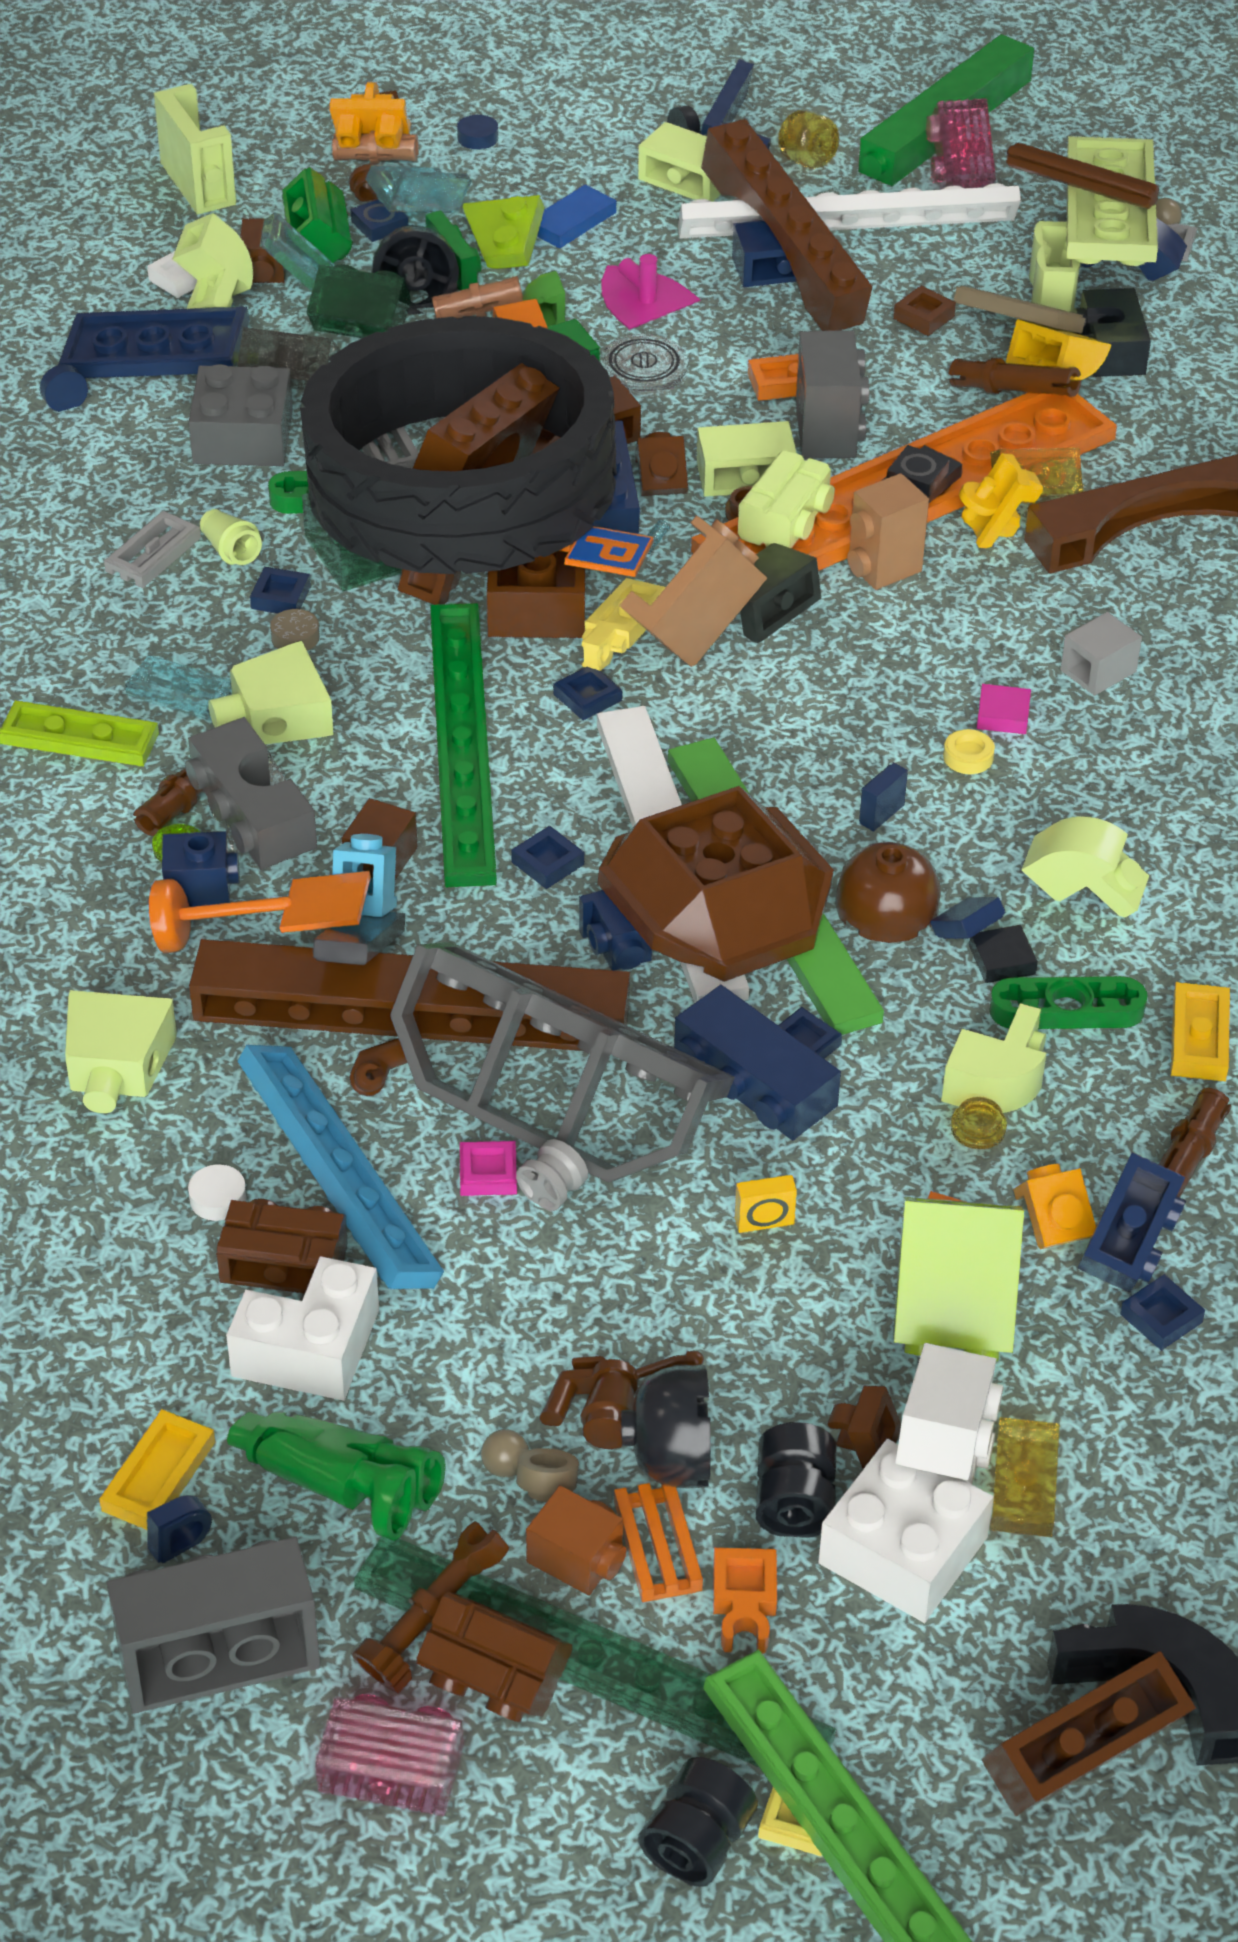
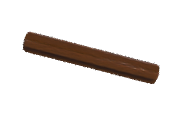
M1019 142L1015 143L1014 146H1010L1007 150L1006 163L1011 168L1144 209H1150L1158 201L1159 187L1154 183Z

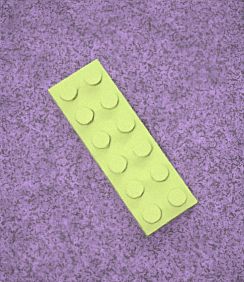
M1068 136L1067 157L1155 184L1153 139ZM1067 185V259H1075L1083 264H1095L1101 260L1120 261L1129 266H1139L1145 262H1156L1158 248L1156 205L1151 206L1150 209H1144Z

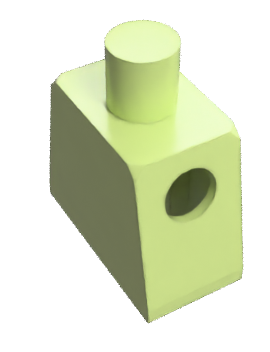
M302 641L234 665L230 670L232 695L208 701L214 727L245 717L265 744L333 735L331 698Z
M70 990L65 1048L68 1078L72 1091L85 1092L83 1103L89 1110L102 1114L109 1113L115 1109L119 1095L139 1097L148 1095L176 1039L177 1031L173 999Z

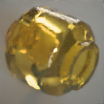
M802 109L789 114L783 121L779 130L778 144L781 153L787 159L814 169L825 166L836 155L840 134L837 125L831 118L808 109Z

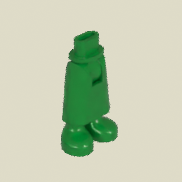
M249 1411L231 1426L227 1435L228 1445L246 1451L248 1462L258 1464L264 1470L324 1496L346 1508L353 1510L369 1497L371 1500L370 1520L376 1534L392 1541L399 1539L407 1529L412 1517L413 1508L422 1511L430 1509L441 1492L445 1479V1458L438 1451L421 1446H398L394 1444L393 1440L385 1436L370 1434L308 1416L295 1414L289 1417L285 1412H273L265 1417Z

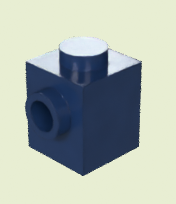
M226 831L163 834V880L174 879L182 886L187 896L189 907L230 903V884L240 883L238 852L228 853Z

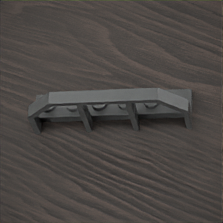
M452 942L417 945L390 1014L417 1089L539 1149L548 1140L556 1139L563 1141L579 1153L586 1164L589 1174L608 1183L688 1153L708 1101L726 1098L735 1078L722 1070ZM430 968L438 972L436 979L439 982L458 990H467L469 986L485 994L483 998L485 1004L503 1011L471 1095L436 1078L413 1016V1011ZM524 1013L532 1017L530 1024L533 1027L557 1036L561 1035V1032L567 1033L579 1039L577 1044L579 1049L590 1054L557 1137L489 1105ZM610 1055L627 1062L625 1070L636 1077L655 1082L658 1077L675 1085L674 1094L688 1101L670 1146L616 1167L574 1146Z

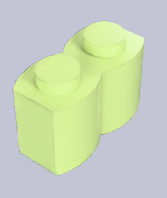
M1039 221L1034 229L1029 280L1033 286L1031 302L1073 312L1080 262L1075 259H1067V222Z

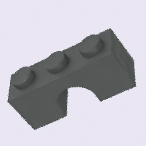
M245 717L188 737L190 760L185 762V768L190 783L195 790L202 789L215 818L219 822L226 821L231 828L232 837L238 850L243 854L248 852L260 870L317 848L314 808L291 778L274 785L270 784L267 746Z

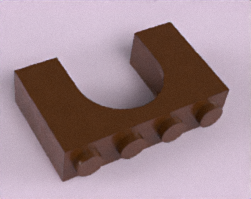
M520 363L429 428L413 469L431 471L484 469L514 462L531 455L560 388L547 380L539 370Z

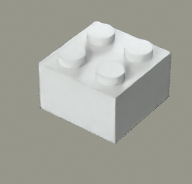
M887 1438L822 1522L819 1564L925 1623L987 1539L994 1496L960 1478L895 1464L898 1444Z

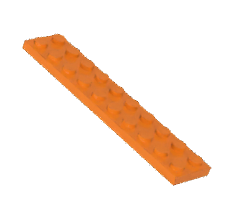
M1028 392L907 444L918 449L925 445L963 464L961 477L929 503L927 523L964 507L965 505L959 497V491L964 483L968 481L981 483L1002 453L1013 454L1021 469L1039 474L1115 440L1117 425L1079 394L1074 397H1068L1066 395ZM907 445L830 478V485L834 486L835 494L831 507L826 513L819 512L816 515L809 537L806 540L799 538L791 549L816 557L818 571L847 559L848 552L850 551V517L853 512L854 491L882 481L887 476L889 467ZM738 517L723 523L739 537ZM701 533L692 537L691 552L693 554L706 539ZM740 537L738 539L755 554L766 548L764 543L759 546L741 540Z

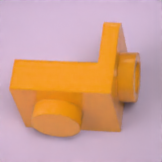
M1051 1164L1026 1172L1028 1180L1014 1188L1013 1191L1016 1200L1025 1198L1039 1249L1091 1238L1096 1224L1081 1169L1061 1172L1060 1164Z

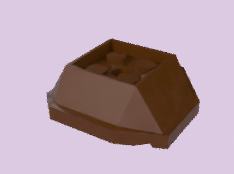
M737 786L640 819L628 833L615 837L599 867L597 884L652 950L679 962L704 967L703 973L725 982L814 949L831 889L834 869L778 807H764L743 788Z

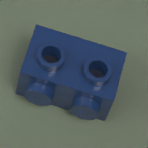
M1132 1152L1077 1269L1128 1292H1131L1138 1279L1149 1283L1163 1251L1154 1248L1162 1227L1171 1232L1173 1231L1187 1201L1177 1196L1185 1177Z

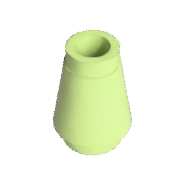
M217 509L209 510L202 516L200 529L223 561L230 565H246L257 558L261 551L262 540L257 527L253 523Z

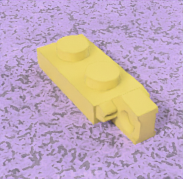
M626 578L585 621V632L582 635V647H584L582 667H590L601 671L610 664L614 652L621 654L626 652V649H629L646 631L645 628L619 606L631 591L651 606L666 587Z

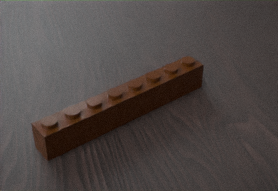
M201 939L189 984L193 1021L398 1037L390 1014L413 955L378 953L365 965L318 961L316 958H313V948ZM492 961L627 1025L630 1001V972ZM430 968L413 1011V1016L422 1039L491 1044L503 1011L483 1002L485 994L469 986L467 990H458L439 982L436 979L438 972ZM525 1013L512 1043V1046L583 1051L577 1047L579 1039L564 1032H561L559 1036L543 1032L530 1024L532 1017Z

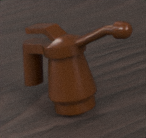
M687 1351L686 1355L672 1356L637 1369L628 1362L619 1359L607 1360L602 1356L572 1358L574 1370L562 1371L558 1375L540 1415V1421L547 1426H560L575 1394H589L581 1412L583 1436L587 1442L601 1449L613 1450L621 1448V1410L633 1409L634 1394L637 1391L639 1379L652 1375L664 1368L703 1365L704 1356L699 1351Z

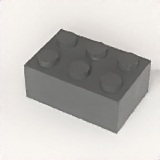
M297 1536L279 1541L265 1540L254 1544L250 1548L216 1556L201 1555L186 1563L153 1571L138 1570L129 1573L123 1578L106 1581L117 1647L132 1714L320 1668L314 1597Z

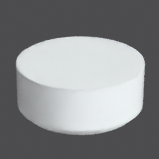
M210 1165L200 1169L191 1177L188 1185L192 1210L198 1216L207 1220H225L231 1200L246 1202L244 1177L238 1170L227 1165Z

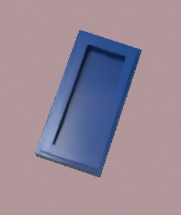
M585 184L544 210L537 237L560 249L614 215L617 211V200Z

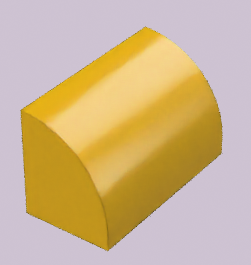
M1017 319L1006 363L1066 368L1077 367L1081 376L1071 377L1070 379L1083 380L1092 375L1102 365L1110 351L1111 344L1067 330Z

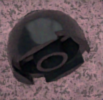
M408 225L396 228L382 239L373 254L371 275L375 290L386 306L403 315L425 314L417 308H434L432 297L455 292L459 268L455 252L444 236L429 227ZM411 290L426 291L429 297L417 304L407 300Z
M684 1365L661 1369L648 1376L637 1388L633 1409L621 1410L622 1447L634 1446L638 1467L649 1479L664 1486L677 1488L709 1487L711 1435L707 1402H704V1398L709 1397L706 1365Z

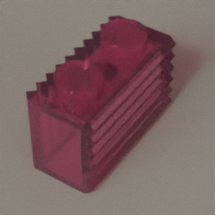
M975 98L973 100H949L947 102L942 100L938 102L932 116H928L926 121L927 139L929 142H934L936 156L931 158L932 181L939 182L940 190L948 186H961L967 189L983 188L989 184H994L996 174L987 99L982 98L978 100Z
M360 1694L355 1696L354 1699L335 1696L333 1707L330 1709V1716L327 1720L326 1730L323 1732V1739L320 1742L319 1752L316 1755L315 1766L318 1791L326 1794L331 1793L336 1796H345L351 1799L357 1798L361 1801L382 1803L387 1806L445 1816L463 1752L462 1720L453 1719L445 1710L433 1706H423L416 1711L391 1707L384 1699L371 1694Z

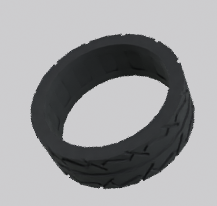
M464 316L463 319L444 317L418 320L387 328L388 331L382 333L379 331L348 344L327 360L330 362L326 365L322 364L306 383L301 399L304 407L300 408L312 513L323 530H326L331 538L350 552L376 563L382 561L386 566L418 573L456 574V571L469 574L507 569L536 561L534 559L536 557H546L573 544L594 527L591 524L595 520L600 521L613 501L616 486L614 476L617 475L616 442L614 438V393L608 371L594 355L590 354L588 349L566 335L541 326L533 327L531 323L499 317ZM520 363L539 370L547 380L560 388L543 426V429L550 431L560 438L541 451L514 462L484 469L431 471L392 465L360 451L362 447L381 435L405 425L438 417H446Z

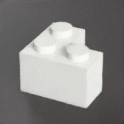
M320 1256L302 1301L245 1289L226 1335L231 1377L345 1401L379 1311L377 1268Z
M924 1343L903 1413L895 1464L960 1478L970 1484L973 1483L977 1467L988 1469L995 1439V1433H992L993 1421H996L1004 1387V1385L993 1383L997 1358Z

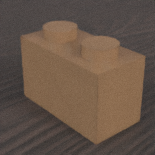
M902 473L854 491L853 512L850 517V551L848 552L847 560L852 573L856 577H862L875 590L922 572L929 498Z

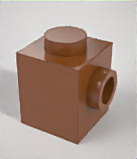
M560 1485L526 1528L527 1563L590 1596L602 1578L608 1581L612 1580L624 1562L627 1549L622 1545L623 1518L616 1515L606 1504L597 1500L589 1501Z

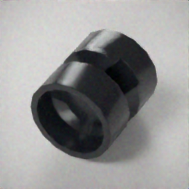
M799 1422L779 1424L762 1434L758 1445L757 1476L759 1480L757 1481L756 1520L761 1528L772 1535L811 1538L821 1534L822 1522L835 1507L836 1486L832 1483L835 1481L837 1443L832 1434L819 1426Z
M704 1757L689 1758L667 1789L666 1800L662 1801L659 1807L652 1812L639 1832L638 1843L646 1857L660 1870L694 1887L707 1886L713 1882L726 1861L731 1843L741 1837L757 1811L758 1799L748 1783L729 1767Z

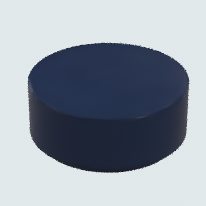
M486 115L466 116L457 124V140L462 146L469 149L480 150L492 147L498 141V123L495 119Z
M66 364L57 365L49 369L42 377L40 394L51 409L61 412L81 406L88 394V384L75 367Z

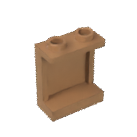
M697 515L690 523L706 539L650 606L633 591L619 605L660 643L690 667L695 666L767 579L754 565L759 557L738 540L739 537L717 519L710 526Z

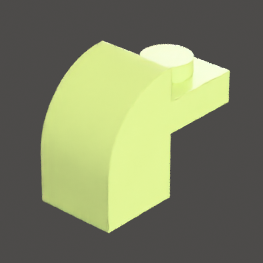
M214 213L185 225L172 260L197 279L187 309L231 307L233 303L232 296L250 290L252 286L253 267L246 245L240 236Z
M1093 817L1066 818L1035 835L1022 867V871L1054 900L1062 901L1087 886L1114 912L1122 917H1127L1138 910L1149 875L1141 869L1139 864L1122 851L1128 834L1112 823Z
M1020 1003L1004 1041L962 1029L945 1066L941 1101L982 1113L1010 1112L1030 1103L1042 1088L1047 1054L1043 1052L1046 1034L1038 1032L1041 1009Z

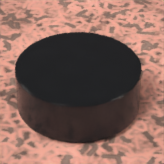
M691 106L673 107L669 111L667 123L698 134L701 133L699 117Z

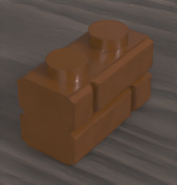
M262 1198L254 1199L250 1202L231 1200L225 1218V1226L222 1228L216 1254L220 1283L305 1294L320 1256L344 1261L348 1244L346 1215L334 1213L331 1209L323 1206H311L307 1209L278 1206L273 1201Z
M446 1591L431 1622L432 1627L427 1632L416 1658V1664L433 1671L429 1683L461 1697L465 1696L468 1687L487 1695L489 1699L485 1706L486 1709L518 1723H521L524 1713L543 1717L558 1686L557 1681L562 1676L570 1657L573 1644L465 1596Z

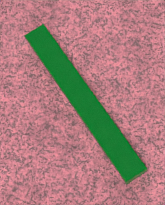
M478 603L430 605L445 887L497 885Z

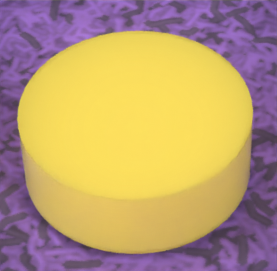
M973 729L953 732L945 740L944 761L951 769L959 773L978 774L984 772L993 763L994 742L988 735Z

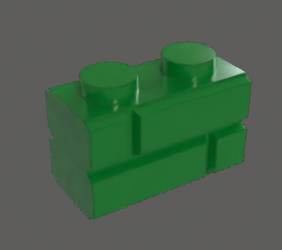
M311 167L305 168L282 190L289 246L303 256L308 255V260L318 267L326 268L330 267L337 260L345 258L353 244L344 193L330 181L325 182V178Z

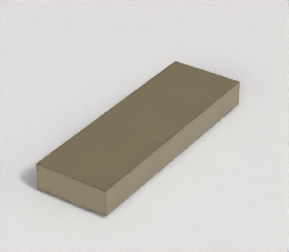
M961 285L956 288L953 300L959 304L1077 333H1082L1086 319L1081 314Z

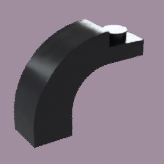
M1112 1604L1107 1627L1079 1624L1067 1629L1053 1630L1047 1661L1051 1685L1109 1681L1161 1651L1196 1709L1184 1716L1191 1738L1196 1765L1238 1763V1657L1223 1641L1207 1629L1180 1615L1162 1609L1132 1604Z

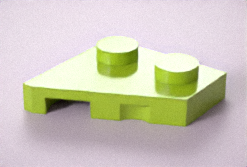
M540 195L514 196L507 199L463 204L462 208L487 268L502 269L529 266L545 209Z

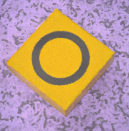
M792 1175L736 1183L734 1218L739 1233L794 1225L797 1189Z

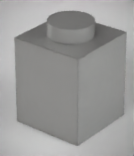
M1106 612L1065 635L1060 670L1095 696L1137 672L1142 637L1112 614Z

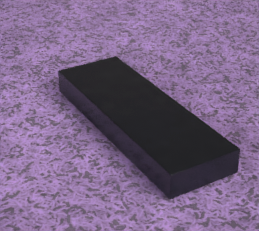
M389 912L383 917L361 915L359 925L328 928L314 939L313 958H316L318 961L365 965L405 932L406 913Z

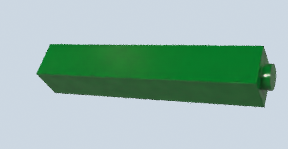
M1000 34L861 137L858 172L889 186H894L1027 85L1032 77L1035 48Z

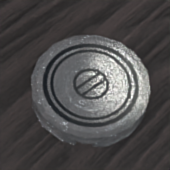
M637 334L622 337L612 341L603 349L600 357V363L608 371L609 377L616 376L635 399L649 400L668 396L671 394L672 388L679 385L680 389L686 383L688 376L689 360L685 350L675 341L658 335Z

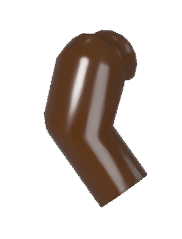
M399 1038L364 1049L358 1053L349 1077L351 1086L357 1093L364 1096H374L384 1087L390 1069L407 1064Z

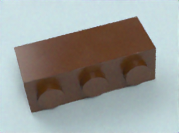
M1159 1651L1002 1742L983 1757L981 1761L1007 1805L1017 1817L1173 1725L1196 1709L1163 1653Z

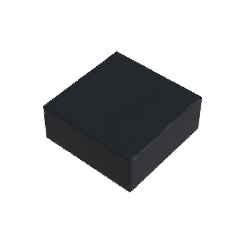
M1021 925L981 931L970 938L969 948L985 983L1036 974L1038 961Z

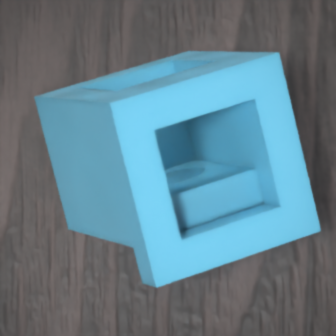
M374 834L352 835L351 843L345 842L333 850L332 875L363 872L364 863L373 864V879H370L362 915L383 917L397 907V896H394L396 847L382 846L383 837Z

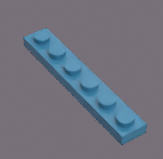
M246 1045L237 1062L251 1081L253 1088L259 1093L275 1117L279 1127L283 1129L301 1156L303 1163L309 1168L325 1192L329 1202L339 1214L346 1215L347 1227L373 1266L377 1268L380 1279L389 1289H434L444 1270L293 1049L286 1046Z

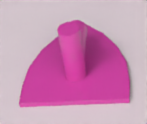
M652 254L642 255L639 265L630 258L623 259L619 266L607 265L601 279V295L606 307L629 330L700 301L696 295L671 278L658 274L657 257Z

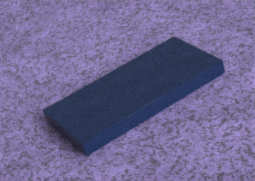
M241 306L77 313L58 365H71L84 378L198 374L199 366L221 364L228 367H236L250 321L248 309Z

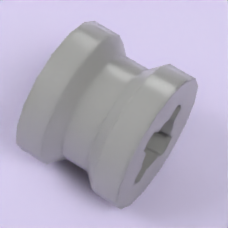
M556 1139L546 1141L538 1150L537 1159L526 1161L516 1172V1180L524 1195L550 1212L558 1210L567 1200L568 1191L578 1190L588 1179V1169L579 1153L570 1145Z

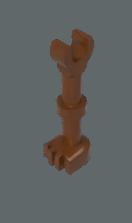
M476 1521L468 1525L458 1539L457 1548L453 1553V1560L426 1590L421 1587L418 1588L408 1600L411 1607L380 1641L366 1637L353 1651L352 1657L358 1665L384 1687L399 1694L412 1680L410 1666L403 1660L402 1653L427 1625L432 1622L441 1598L446 1591L457 1593L470 1577L493 1567L504 1558L510 1547L499 1533L492 1529L487 1534Z

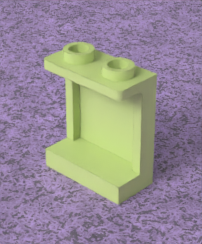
M192 84L155 92L154 101L160 162L195 213L198 215L236 205L231 134L225 125L200 131L197 90Z

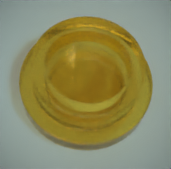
M973 1097L965 1100L955 1110L951 1118V1132L954 1138L962 1145L972 1149L992 1148L998 1145L1006 1134V1118L1000 1106L988 1098Z

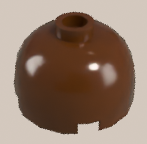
M873 843L859 849L842 868L835 899L838 916L845 925L847 920L850 925L859 929L858 935L866 939L886 943L909 941L918 937V932L929 924L931 927L930 921L937 917L941 898L940 882L932 863L921 851L901 843Z

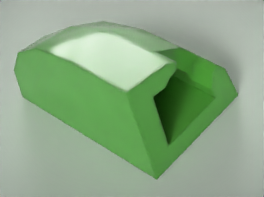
M553 270L543 273L532 280L522 294L523 301L537 299L547 327L565 322V291L557 271Z

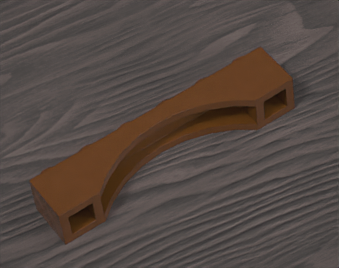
M742 119L708 128L701 166L702 170L721 195L733 196L744 201L768 224L791 265L800 289L804 307L822 331H841L863 324L873 286L747 120Z
M1238 454L1028 505L1024 540L1047 572L1051 574L1092 563L1100 551L1115 538L1135 527L1156 520L1185 515L1238 517Z

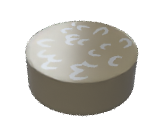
M289 609L278 613L271 620V641L277 649L302 641L308 651L319 642V621L309 611Z

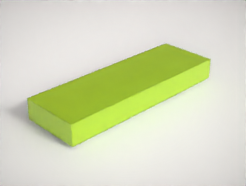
M15 700L0 729V744L144 767L159 735L157 722Z

